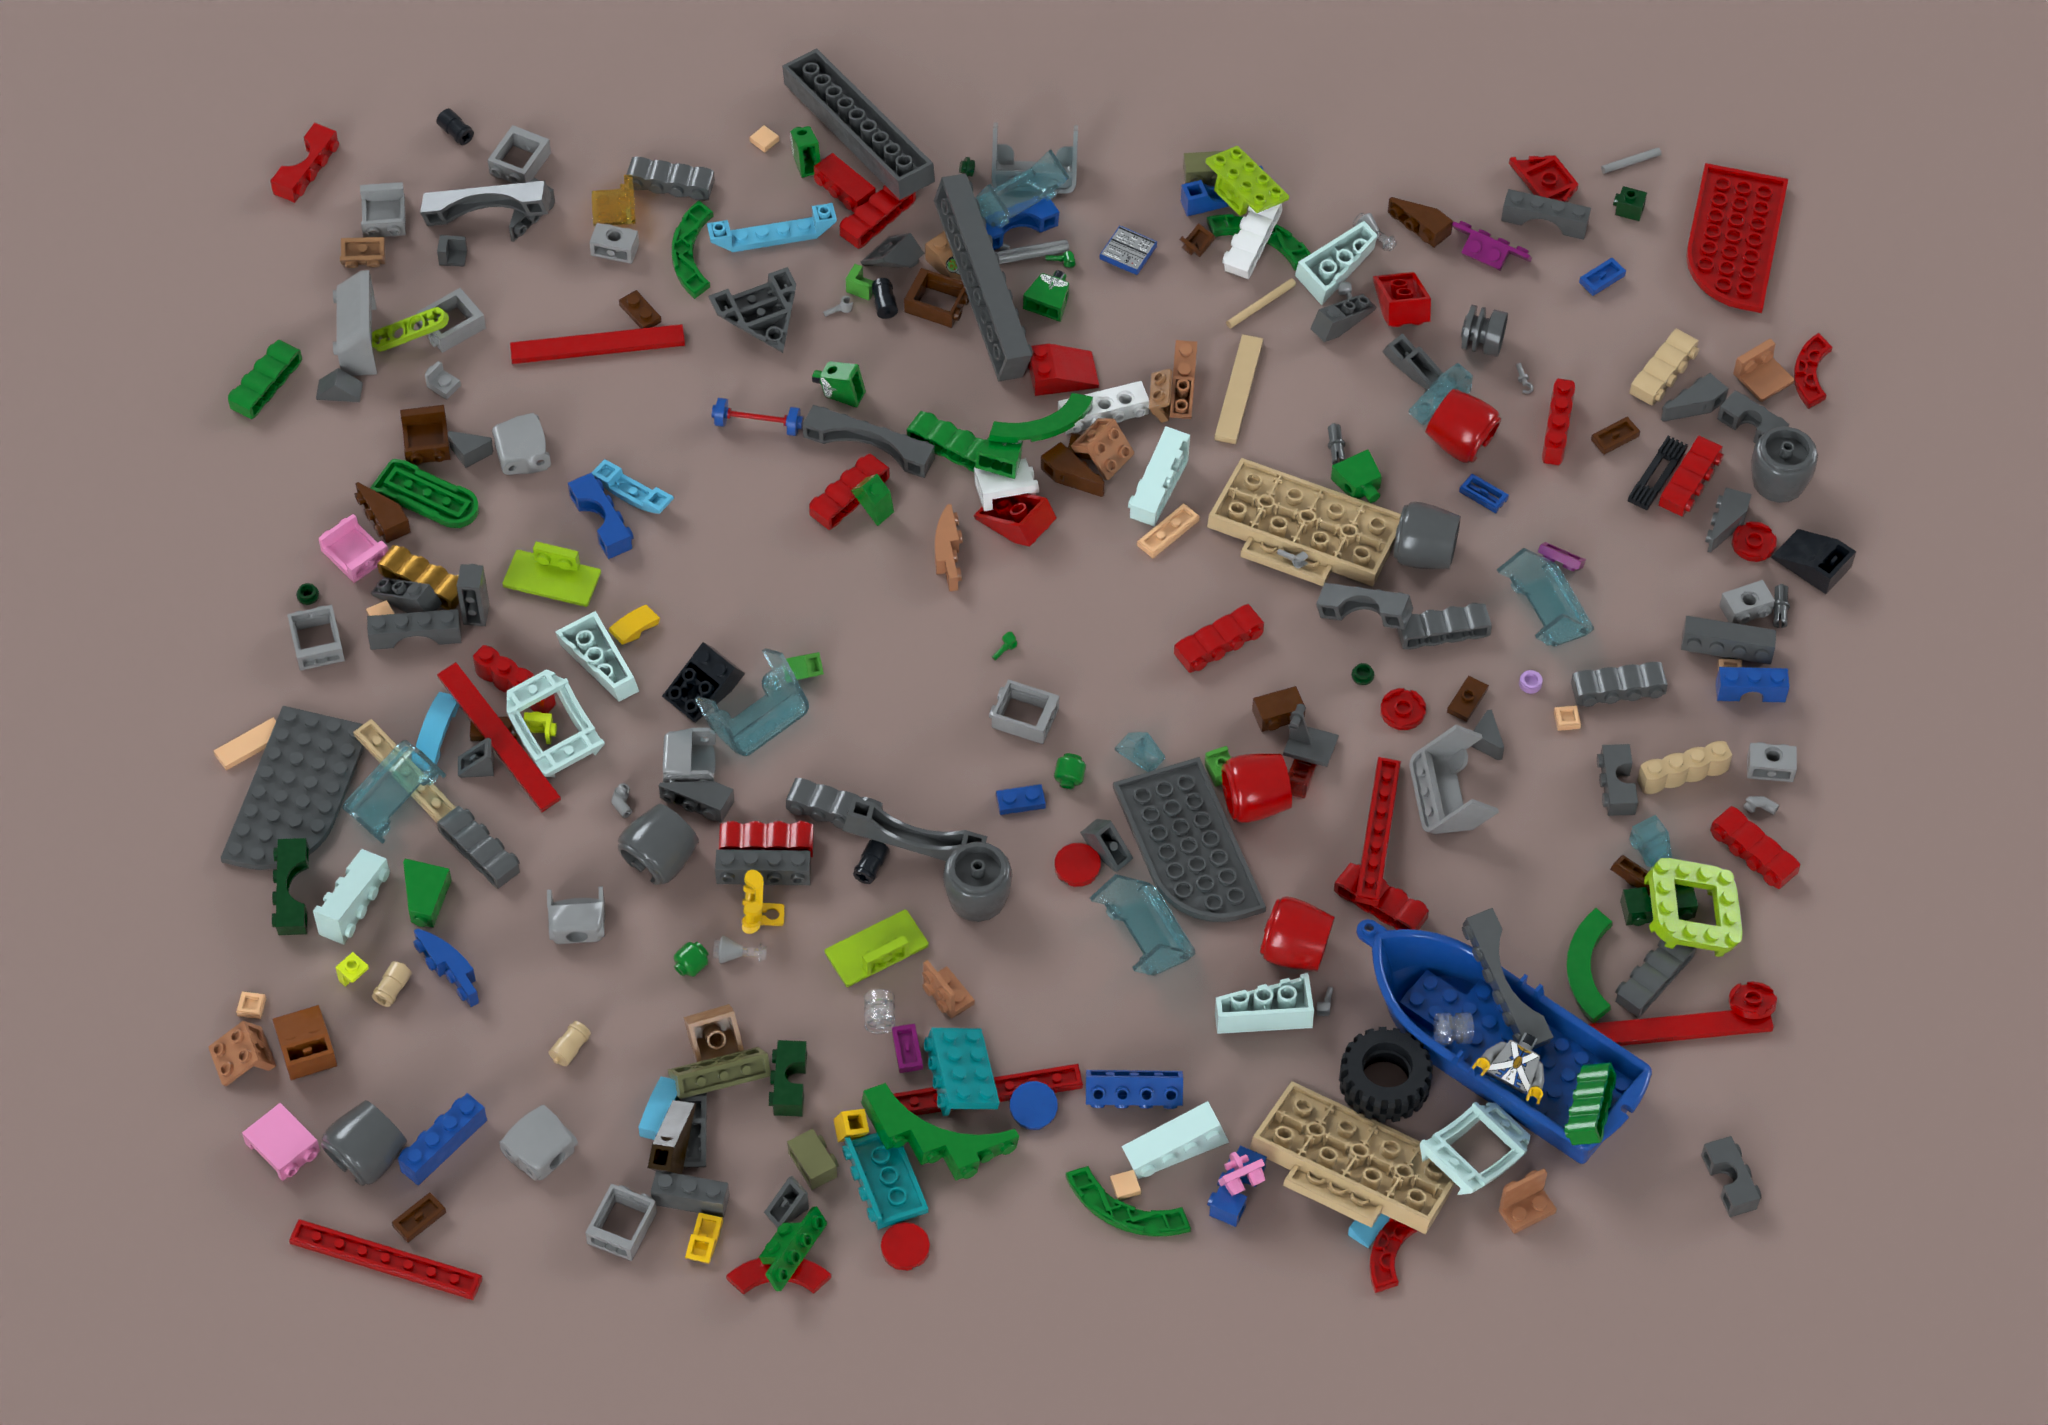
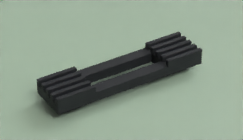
M1668 435L1640 481L1637 482L1628 496V502L1648 510L1687 450L1688 444L1683 445L1682 441L1679 443V440L1675 441L1673 437L1670 439ZM1662 459L1670 461L1654 487L1650 489L1648 485L1645 486Z

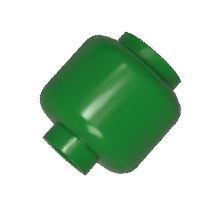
M1066 753L1063 757L1058 758L1054 778L1060 783L1062 788L1073 789L1074 786L1082 784L1086 764L1082 761V757Z
M687 942L674 954L673 959L676 963L674 968L681 976L695 977L708 964L707 956L709 953L700 943Z

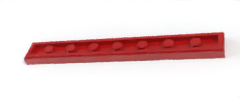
M683 324L510 342L512 364L685 346Z
M455 662L438 673V679L485 739H491L493 750L539 810L544 812L561 800L559 794L460 666Z
M1378 757L1355 897V902L1373 906H1378L1401 764V761L1383 757Z
M1733 1010L1588 1024L1620 1046L1772 1032L1774 1028L1771 1015L1763 1019H1748L1735 1014Z
M1079 1064L994 1077L999 1102L1009 1101L1013 1092L1021 1084L1029 1081H1038L1046 1084L1054 1093L1083 1088ZM933 1087L893 1094L916 1116L941 1112V1108L937 1106V1090Z
M298 1219L289 1239L292 1245L474 1300L483 1279L482 1275L301 1219Z

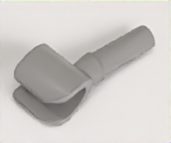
M1350 282L1339 283V295H1346L1347 299L1352 298Z
M843 296L839 305L823 312L824 316L826 317L839 311L844 313L851 312L853 302L849 303L850 296Z
M1281 549L1277 552V554L1291 560L1294 567L1298 569L1308 564L1305 561L1308 558L1305 552L1297 555L1290 554Z
M1333 987L1327 988L1324 1002H1317V1016L1330 1015V999Z

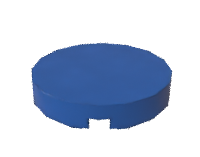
M1029 1081L1021 1084L1013 1092L1010 1099V1113L1019 1126L1028 1130L1044 1128L1054 1120L1058 1110V1101L1054 1091L1048 1085L1038 1081Z

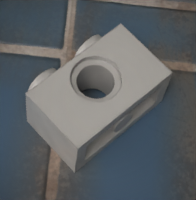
M597 223L589 242L591 256L632 264L639 247L638 231L610 224Z
M1760 580L1722 593L1719 606L1729 623L1743 625L1750 620L1759 617L1764 618L1771 614L1775 599L1765 582Z
M1762 742L1750 743L1747 753V778L1785 782L1794 781L1797 771L1796 746L1786 744L1771 745Z

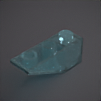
M1456 363L1439 376L1408 412L1422 425H1425L1431 420L1443 399L1453 388L1467 394L1471 392L1473 375L1462 365Z
M1656 815L1632 826L1629 838L1630 843L1634 849H1638L1648 867L1652 868L1660 858H1672L1669 832Z

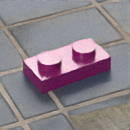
M1547 542L1542 543L1538 550V553L1543 555V559L1550 562H1555V560L1561 562L1563 567L1570 571L1583 568L1586 561L1584 558Z
M915 1024L891 1027L899 1073L923 1070Z

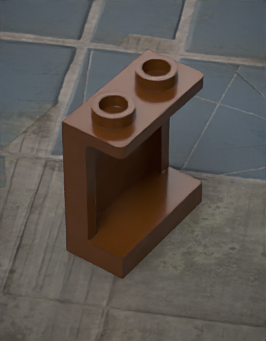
M444 405L400 410L405 448L404 454L407 462L418 465L421 463L451 460Z

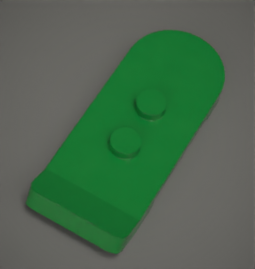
M392 459L370 488L398 503L400 506L449 528L468 526L476 519L479 513L478 500L472 491L419 469L418 466L405 460Z

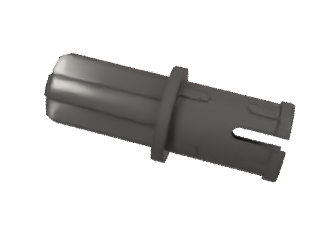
M1332 423L1328 426V448L1331 449L1332 464L1334 465L1338 463V458L1340 462L1345 460V441L1342 439L1341 426Z
M1779 584L1775 586L1773 626L1779 628V621L1781 620V627L1784 628L1788 625L1787 612L1790 608L1788 603V586Z

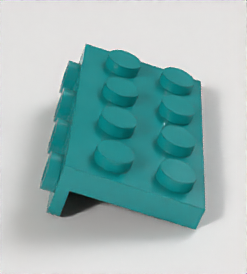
M931 1028L928 1037L924 1039V1050L928 1052V1067L933 1073V1088L937 1090V1106L941 1108L942 1115L949 1116L951 1109H998L1000 1102L982 1029Z
M877 1132L852 1141L850 1136L845 1138V1146H842L844 1157L846 1160L850 1159L852 1163L850 1171L853 1180L859 1181L861 1186L858 1188L862 1202L867 1201L869 1208H866L870 1222L875 1221L878 1230L929 1213V1208L904 1146L886 1150Z

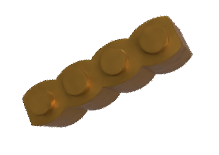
M392 545L377 563L379 573L384 577L430 584L441 600L442 608L453 610L459 604L457 592L459 575L448 574L447 570L442 566L429 564L428 560L423 556L412 555L407 548Z

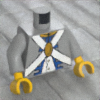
M1524 1033L1519 1044L1509 1040L1508 1043L1499 1042L1488 1048L1472 1066L1473 1070L1476 1066L1482 1068L1481 1076L1486 1073L1520 1093L1527 1094V1101H1529L1530 1096L1537 1098L1536 1104H1539L1542 1099L1544 1085L1543 1064L1539 1061L1540 1055L1532 1051L1537 1038L1528 1033Z

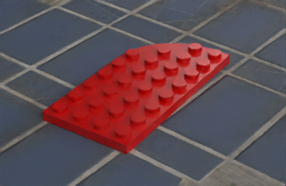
M1705 163L1686 257L1688 269L1694 281L1713 299L1730 307L1762 313L1789 179Z

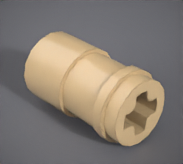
M392 961L382 976L383 979L378 987L374 989L372 998L380 1005L390 1007L412 975L410 969L404 963Z
M574 1021L568 1026L564 1035L549 1050V1055L554 1063L568 1066L578 1053L580 1047L584 1042H587L591 1032L584 1024Z

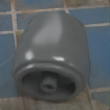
M1787 426L1774 427L1759 437L1752 454L1751 471L1754 488L1761 496L1770 501L1780 503L1790 502L1802 494L1814 475L1818 461L1817 448L1812 439L1801 430Z
M1410 502L1408 505H1404L1396 530L1394 558L1401 565L1412 568L1450 569L1456 548L1461 516L1423 502Z
M660 803L633 821L622 832L618 839V851L625 861L639 872L647 868L653 875L650 881L655 885L670 882L681 871L699 844V838L676 812Z
M982 842L964 844L954 850L945 862L943 874L944 887L953 910L960 917L976 922L990 920L1001 912L1009 896L1012 882V869L1006 855L999 848Z
M365 1100L328 1127L322 1136L321 1146L342 1171L346 1172L349 1169L356 1178L354 1181L364 1186L365 1184L370 1185L376 1182L389 1169L407 1143V1139L387 1116L372 1103Z

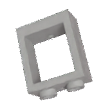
M512 125L488 159L489 174L496 178L510 181L512 184L530 182L551 154L549 139ZM512 146L533 153L523 169L502 161Z
M461 288L417 312L418 314L431 308L439 307L447 313L457 307L467 318V320L444 333L437 330L427 334L430 343L434 347L437 346L442 353L486 329L484 314ZM422 321L416 322L418 329L422 327Z
M332 605L319 606L314 609L287 614L300 671L345 661ZM328 623L331 624L335 642L301 650L297 630Z
M1008 680L1005 687H1001L999 690L997 705L991 707L989 718H992V728L1043 744L1059 710V696ZM1011 698L1044 708L1036 726L1003 716Z
M611 1184L585 1232L587 1244L632 1261L657 1213L656 1201L647 1194L639 1195L634 1193L626 1186ZM616 1202L645 1213L632 1240L602 1229Z

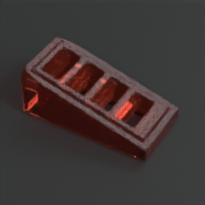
M1294 759L1288 772L1293 796L1306 797L1317 768L1316 764Z

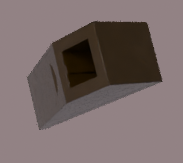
M672 1101L652 1143L647 1168L654 1171L660 1170L682 1174L696 1107L695 1103Z

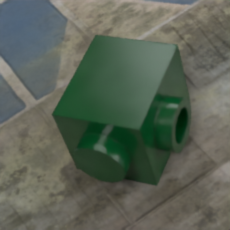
M1623 186L1621 193H1616L1613 206H1616L1615 215L1640 221L1646 203L1647 192Z

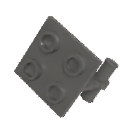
M1297 704L1295 711L1290 716V734L1283 756L1328 767L1339 735L1307 727L1304 719L1306 707L1304 704Z

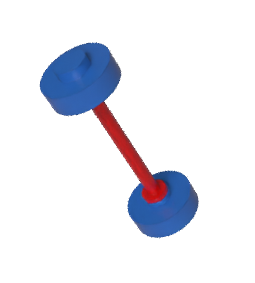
M718 398L716 405L712 407V418H714L715 426L725 427L727 419L733 416L784 423V426H787V435L797 436L798 430L803 427L804 417L801 416L800 408L790 407L789 414L784 417L732 411V408H728L729 403L726 398Z

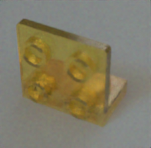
M624 175V184H620V189L592 191L594 226L597 223L610 225L636 224L632 175Z

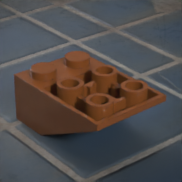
M319 1005L272 1019L290 1080L337 1067L334 1051Z

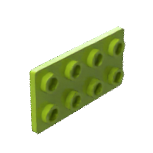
M1239 146L1206 158L1205 163L1217 174L1214 191L1239 216L1247 213L1248 205L1256 213H1259L1289 200V195Z
M536 541L533 553L523 550L515 551L502 585L504 588L587 607L601 575V569L580 564L578 551Z
M904 909L826 948L824 951L845 986L850 987L927 948L929 943L909 912Z

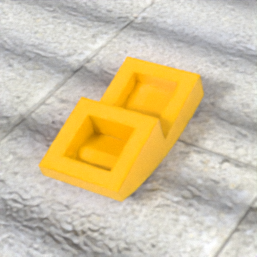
M643 605L619 619L609 627L608 631L624 645L639 639L642 631L658 625L660 617L647 605Z
M698 1213L694 1232L690 1236L686 1251V1259L710 1263L723 1224L722 1217Z

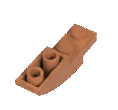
M1176 340L1170 418H1192L1197 341Z
M951 504L946 505L937 525L935 535L936 574H946L949 591L958 590V581H962L960 567L956 568L955 563H958L957 553H959V544L963 543L961 530L956 528L959 525L957 512L953 513Z

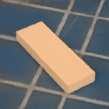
M1183 503L1139 539L1137 546L1153 559L1199 521L1200 516Z
M273 717L215 749L214 755L227 771L264 750L276 720Z

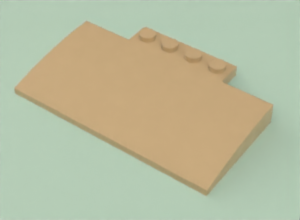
M1241 458L1209 514L1207 527L1246 541L1241 550L1240 557L1320 586H1324L1330 573L1333 572L1373 587L1395 543L1396 530L1401 514ZM1279 549L1294 555L1305 552L1308 555V558L1305 559L1308 564L1298 569L1294 567L1291 560L1277 554Z
M1291 1081L1256 1131L1250 1145V1150L1262 1154L1268 1160L1291 1170L1285 1178L1283 1186L1371 1228L1382 1213L1426 1234L1456 1184L1430 1159L1422 1162L1420 1141L1376 1120L1365 1118V1115L1358 1114L1354 1110Z

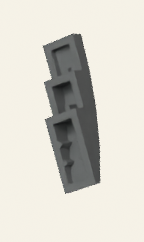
M707 1092L682 1099L683 1102L696 1104L683 1168L706 1167Z

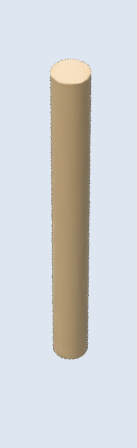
M1289 279L1226 321L1227 326L1230 329L1296 286L1295 280Z

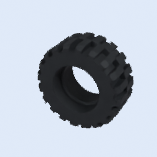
M1379 1027L1377 1031L1371 1028L1365 1030L1364 1036L1362 1033L1355 1036L1354 1041L1349 1042L1346 1046L1345 1053H1343L1339 1073L1340 1091L1345 1095L1344 1100L1348 1105L1353 1104V1110L1358 1114L1364 1113L1365 1118L1370 1120L1377 1118L1379 1119L1378 1122L1386 1123L1387 1119H1391L1392 1122L1400 1121L1402 1116L1404 1119H1407L1413 1115V1110L1418 1112L1422 1108L1423 1102H1426L1429 1096L1433 1076V1063L1430 1060L1428 1050L1423 1049L1424 1044L1418 1039L1414 1040L1411 1033H1401L1400 1029L1394 1027L1393 1030H1387V1027ZM1377 1062H1389L1399 1066L1408 1076V1080L1399 1086L1382 1087L1371 1082L1364 1074V1070Z

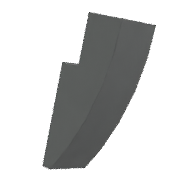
M1403 333L1389 343L1382 351L1403 373L1431 392L1448 379L1420 346L1415 348Z

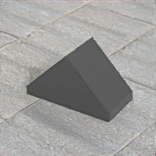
M337 368L319 380L316 400L360 402L363 382Z
M448 431L449 446L465 468L493 454L491 437Z
M1492 709L1487 710L1473 730L1482 734V739L1471 747L1496 760H1502L1504 744Z
M490 738L484 739L458 756L459 777L494 776V753Z
M790 1176L764 1213L777 1228L782 1223H790L809 1209L808 1193L793 1176Z

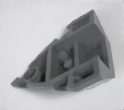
M788 267L769 273L768 283L741 293L731 295L729 289L708 296L717 316L783 353L796 291V282Z

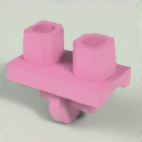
M1233 1152L1229 1155L1230 1162L1224 1164L1227 1171L1232 1168L1235 1171L1218 1179L1220 1186L1225 1185L1231 1196H1234L1245 1190L1240 1179L1247 1175L1252 1187L1265 1181L1262 1170L1265 1164L1260 1159L1243 1167V1163L1249 1161L1248 1156L1245 1154L1239 1157L1236 1152Z

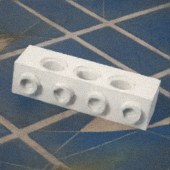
M1142 381L1085 394L1093 397L1090 410L1083 419L1077 421L1075 426L1067 430L1065 434L1086 430L1097 418L1115 419L1119 423L1126 419L1138 418L1149 414V398ZM1068 399L1058 401V410L1065 405Z

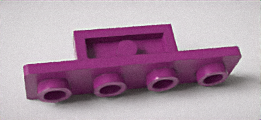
M1453 221L1452 226L1454 229L1469 235L1461 252L1463 255L1501 271L1509 253L1531 262L1532 257L1528 254L1529 251L1520 246L1513 248L1509 246L1510 242L1498 237V240L1490 237V233L1479 229L1477 232L1472 230V226L1466 222L1460 221V223Z

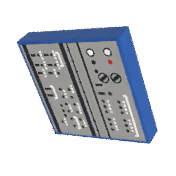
M1119 226L1100 253V260L1138 275L1156 249L1157 241Z

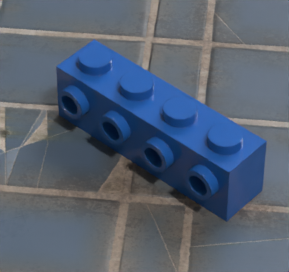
M1086 1070V1105H1090L1093 1108H1103L1105 1105H1115L1116 1108H1128L1129 1105H1139L1140 1108L1144 1109L1153 1108L1154 1105L1175 1109L1177 1106H1183V1071Z
M468 1093L462 1098L455 1100L445 1114L438 1116L434 1124L427 1131L425 1130L419 1134L417 1141L410 1147L402 1150L398 1157L401 1172L419 1186L487 1121L485 1107Z

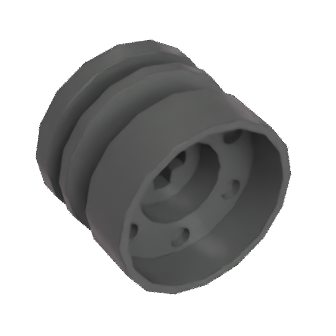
M1471 305L1462 327L1461 348L1467 350L1470 341H1473L1472 351L1476 352L1479 344L1482 343L1484 344V354L1498 357L1505 335L1508 312L1494 309L1490 318H1486V307H1482L1479 316H1477V305Z

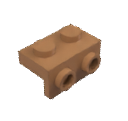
M341 238V264L345 265L346 268H357L358 265H367V267L372 268L380 267V264H385V238Z
M1170 368L1151 373L1149 409L1161 423L1169 421L1173 373Z

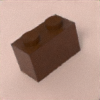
M1294 686L1254 697L1252 712L1261 732L1274 731L1279 727L1289 725L1291 713L1295 711L1297 704L1304 703L1297 687Z

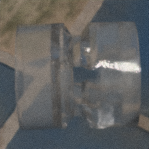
M883 989L867 992L864 995V1009L866 1011L864 1013L865 1029L876 1034L892 1031L891 1027H895V1014L893 1013L895 1010V995L891 991Z
M1470 1012L1456 1013L1454 1016L1450 1013L1435 1014V1041L1441 1045L1452 1044L1453 1041L1457 1044L1472 1043L1474 1025Z

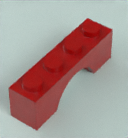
M314 122L304 136L306 151L309 155L299 164L281 166L270 180L274 195L295 203L305 193L307 186L315 180L319 170L327 164L328 158L339 147L335 130Z

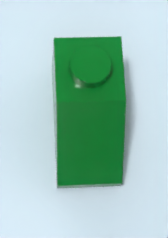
M878 474L866 477L851 490L877 526L894 513L891 492Z

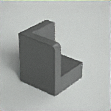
M440 235L437 249L439 265L465 266L468 251L466 237Z

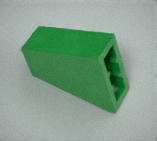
M405 858L403 865L411 923L419 927L428 926L434 928L452 881L450 869Z

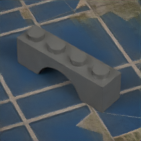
M1508 189L1501 221L1522 226L1531 219H1544L1557 225L1563 235L1584 240L1591 208Z
M1324 583L1316 603L1320 618L1342 621L1348 614L1366 609L1378 613L1381 616L1384 627L1404 630L1413 611L1409 594Z
M458 609L367 616V632L371 650L394 648L400 640L413 636L430 638L439 645L462 643Z

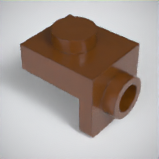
M1198 223L1186 239L1181 236L1179 240L1184 244L1182 248L1188 254L1192 255L1195 253L1201 257L1216 237Z

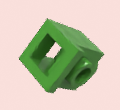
M1227 746L1205 753L1204 765L1215 787L1222 785V765L1231 758Z

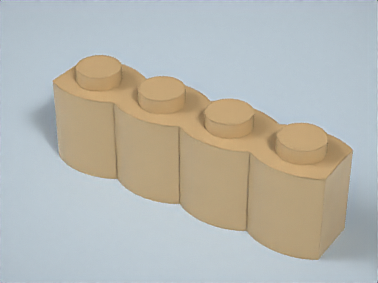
M1676 328L1649 360L1644 369L1636 376L1631 384L1629 394L1651 406L1656 401L1660 402L1665 395L1666 389L1674 385L1677 375L1679 373L1682 374L1686 370L1688 361L1690 359L1694 360L1697 356L1699 340Z
M1716 741L1708 744L1705 748L1694 747L1684 753L1669 754L1663 759H1651L1640 766L1637 781L1644 794H1654L1664 788L1679 787L1685 782L1700 781L1707 775L1718 776L1728 771L1732 753L1726 741Z

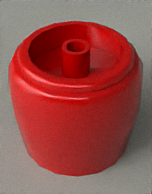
M1453 388L1433 414L1425 433L1455 459L1463 463H1473L1477 459L1476 454L1481 445L1486 447L1492 440L1500 425L1501 418L1499 417V412L1488 403Z
M1281 754L1238 755L1228 759L1222 765L1223 792L1227 809L1233 820H1237L1239 823L1254 822L1292 808L1289 774Z
M1285 896L1277 899L1264 929L1265 934L1260 954L1263 955L1267 962L1274 965L1318 972L1335 917L1297 898Z

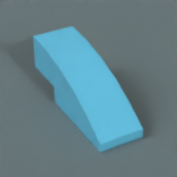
M662 1076L658 1080L638 1127L640 1137L654 1140L672 1101H679L680 1098L677 1096L675 1080Z

